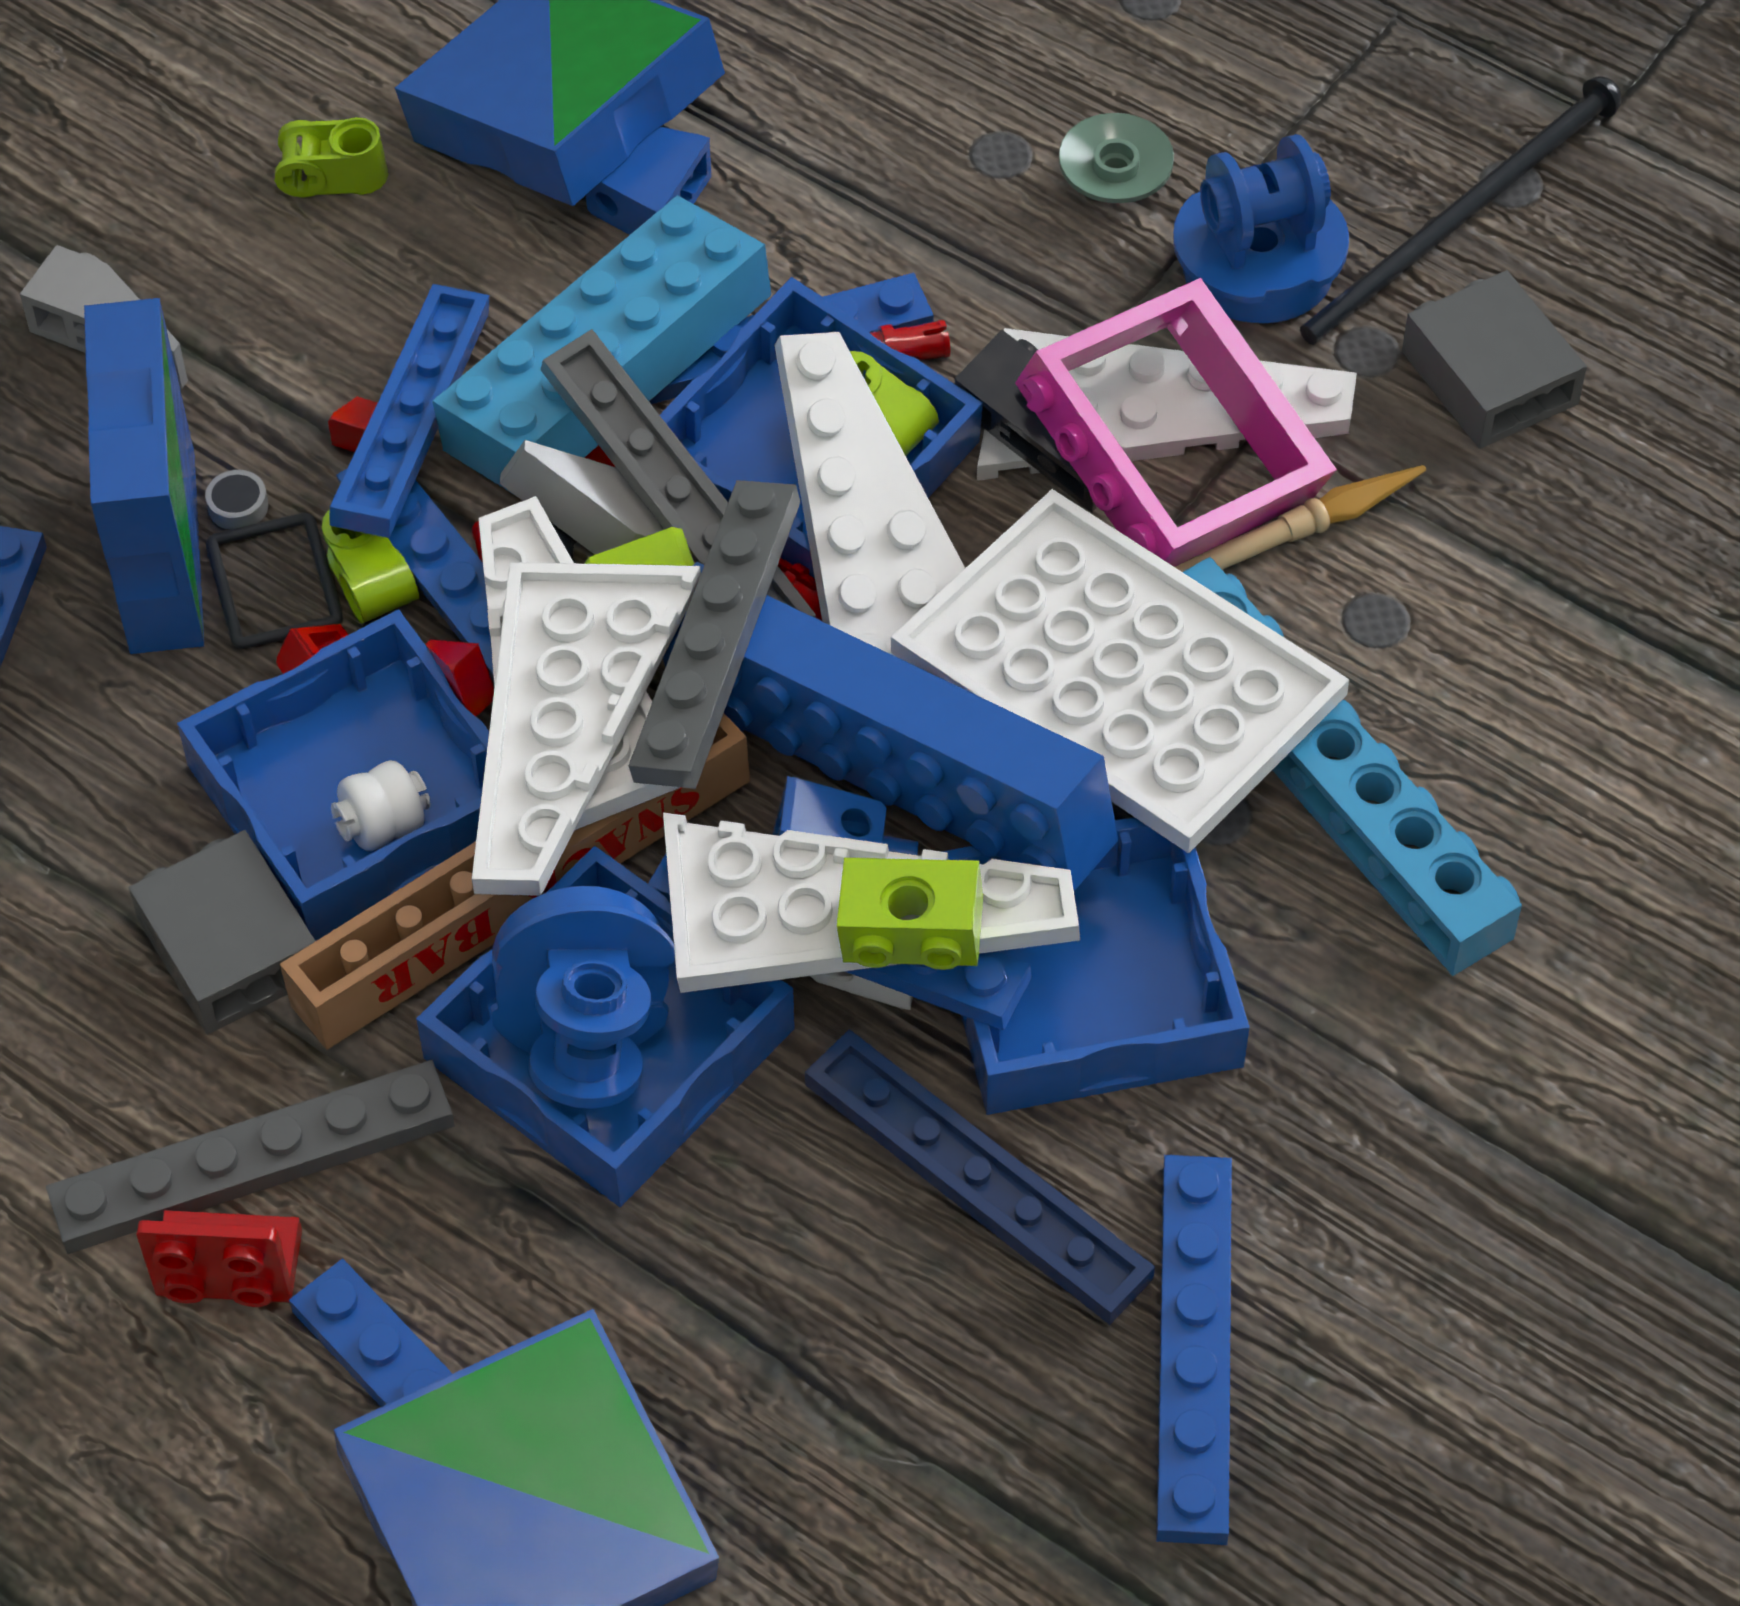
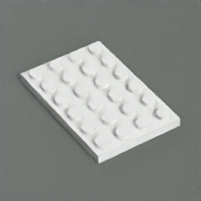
M1053 489L891 636V653L898 658L1103 755L1111 801L1187 853H1190L1347 696L1349 679Z

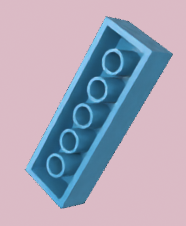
M677 195L432 401L443 451L501 487L503 486L500 484V474L524 440L584 458L598 444L541 372L543 359L593 329L643 395L650 401L708 351L730 329L738 325L771 296L765 244Z

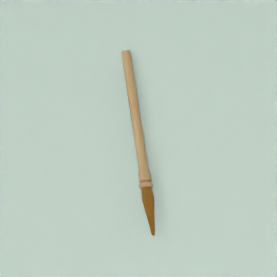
M1421 465L1335 487L1320 499L1310 498L1303 505H1299L1280 515L1277 520L1231 539L1175 568L1183 572L1211 557L1224 570L1287 541L1294 542L1313 535L1315 532L1323 533L1329 528L1331 523L1359 517L1424 473L1426 467Z

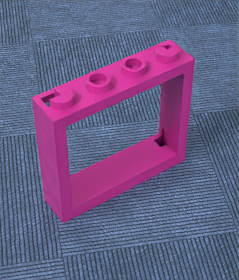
M1201 278L1036 351L1015 382L1028 402L1027 407L1036 413L1054 439L1061 456L1070 462L1088 488L1095 505L1104 511L1115 529L1173 567L1250 531L1299 505H1303L1306 500L1317 495L1337 470ZM1166 327L1274 478V481L1179 527L1175 525L1069 373V371Z

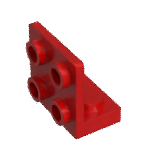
M165 1210L163 1221L141 1220L138 1222L136 1236L156 1296H165L169 1300L185 1304L197 1303L203 1298L229 1299L248 1307H263L271 1302L290 1303L289 1299L293 1295L302 1236V1226L299 1217Z

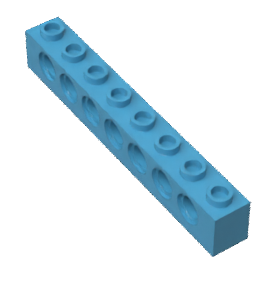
M1211 557L1183 571L1190 578L1284 637L1277 622L1269 615L1263 616L1250 602L1241 582L1230 573L1225 574ZM1342 700L1273 769L1274 773L1452 976L1514 939L1522 907L1515 888L1506 878L1496 876L1481 860L1478 850L1470 837L1462 831L1456 832L1439 813L1437 803L1432 795L1425 788L1416 787L1400 769L1398 760L1392 750L1383 743H1377L1361 726L1356 711L1347 701ZM1327 757H1336V758H1339V759H1341V760H1333V759H1329V758H1327ZM1366 800H1371V801H1376V802H1378V803H1380V804H1371V803H1367V802H1365V801H1366ZM1404 845H1415L1421 849H1411ZM1451 889L1461 894H1449L1443 890Z

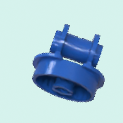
M1294 134L1283 137L1278 144L1276 160L1242 169L1239 168L1235 159L1227 152L1211 155L1207 161L1205 180L1201 182L1200 192L1192 194L1177 214L1174 223L1173 246L1176 257L1183 268L1186 283L1188 284L1201 278L1231 319L1250 323H1274L1298 317L1322 301L1328 293L1332 281L1338 276L1346 262L1349 249L1347 223L1341 211L1330 199V180L1322 158L1319 154L1312 151L1307 141L1301 135Z
M573 886L544 893L520 906L506 919L496 935L492 950V965L497 1002L491 1006L492 1022L495 1029L507 1041L530 1053L529 1073L533 1083L543 1094L567 1106L595 1109L618 1104L637 1090L643 1071V1058L638 1045L657 1033L665 1025L669 1014L668 1005L663 1000L669 985L668 966L675 962L673 941L661 929L652 912L641 902L622 892L597 886Z

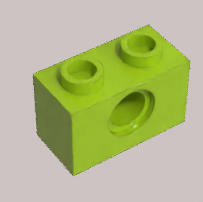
M844 858L837 917V932L843 963H858L871 968H880L889 964H920L941 970L951 969L958 965L978 966L984 898L979 861ZM908 915L920 916L912 920H901V918Z

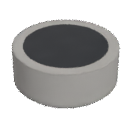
M246 470L226 471L216 476L207 486L205 499L208 513L212 521L221 528L231 530L257 524L265 517L268 511L265 485L261 478Z

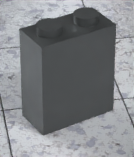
M1508 270L1488 279L1475 280L1469 283L1463 290L1438 301L1425 302L1407 315L1402 353L1479 449L1579 404L1587 369L1586 364Z
M246 830L227 839L214 840L203 847L200 852L170 867L157 868L148 873L141 881L128 887L139 924L207 1035L288 995L280 963L315 942Z

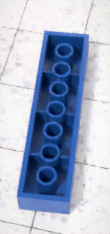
M696 562L693 566H700L702 573L704 565ZM766 595L724 710V714L741 732L746 730L768 741L780 753L787 756L794 754L818 766L824 774L834 780L840 781L844 779L868 791L875 800L881 801L884 805L891 806L894 804L918 816L924 824L936 831L946 830L970 842L977 851L986 856H998L1011 862L1071 870L1074 891L1118 842L1103 755ZM685 615L663 656L665 668Z

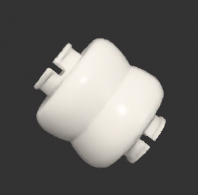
M392 760L377 765L368 773L354 774L342 779L337 788L338 803H331L333 818L335 819L340 816L343 818V820L335 822L340 835L345 841H350L353 838L366 851H375L386 846L392 840L401 838L422 827L425 821L423 809L430 808L429 794H418V792L427 789L418 772L411 771L408 773L403 765Z

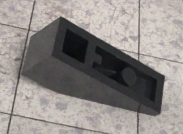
M1001 330L955 378L954 384L983 402L982 428L1092 513L1097 506L1093 502L1088 488L1070 462L1061 456L1054 439L1036 413L1027 407V400L1015 384L1038 349L1029 341L1024 339L1017 341L1004 330Z

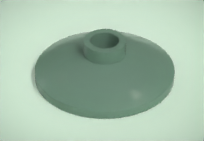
M1105 113L1084 119L1067 132L1059 150V165L1066 181L1084 196L1106 203H1129L1151 196L1168 181L1174 164L1173 147L1165 133L1150 121L1125 113Z

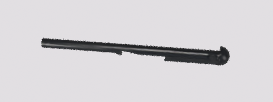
M1602 76L1587 80L1582 88L1583 98L1439 215L1433 216L1417 233L1300 327L1303 339L1311 345L1318 343L1596 115L1607 118L1612 117L1621 105L1622 97L1618 85L1613 80Z

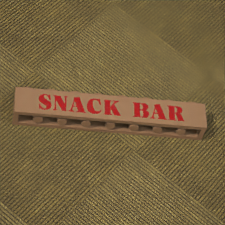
M723 713L696 789L680 787L574 830L542 894L553 887L594 846L621 864L665 836L663 812L685 815L688 821L750 782L746 736ZM476 842L280 963L290 1005L325 1049L328 1050L492 946L497 933L506 919L520 906L537 896L474 894L472 884Z

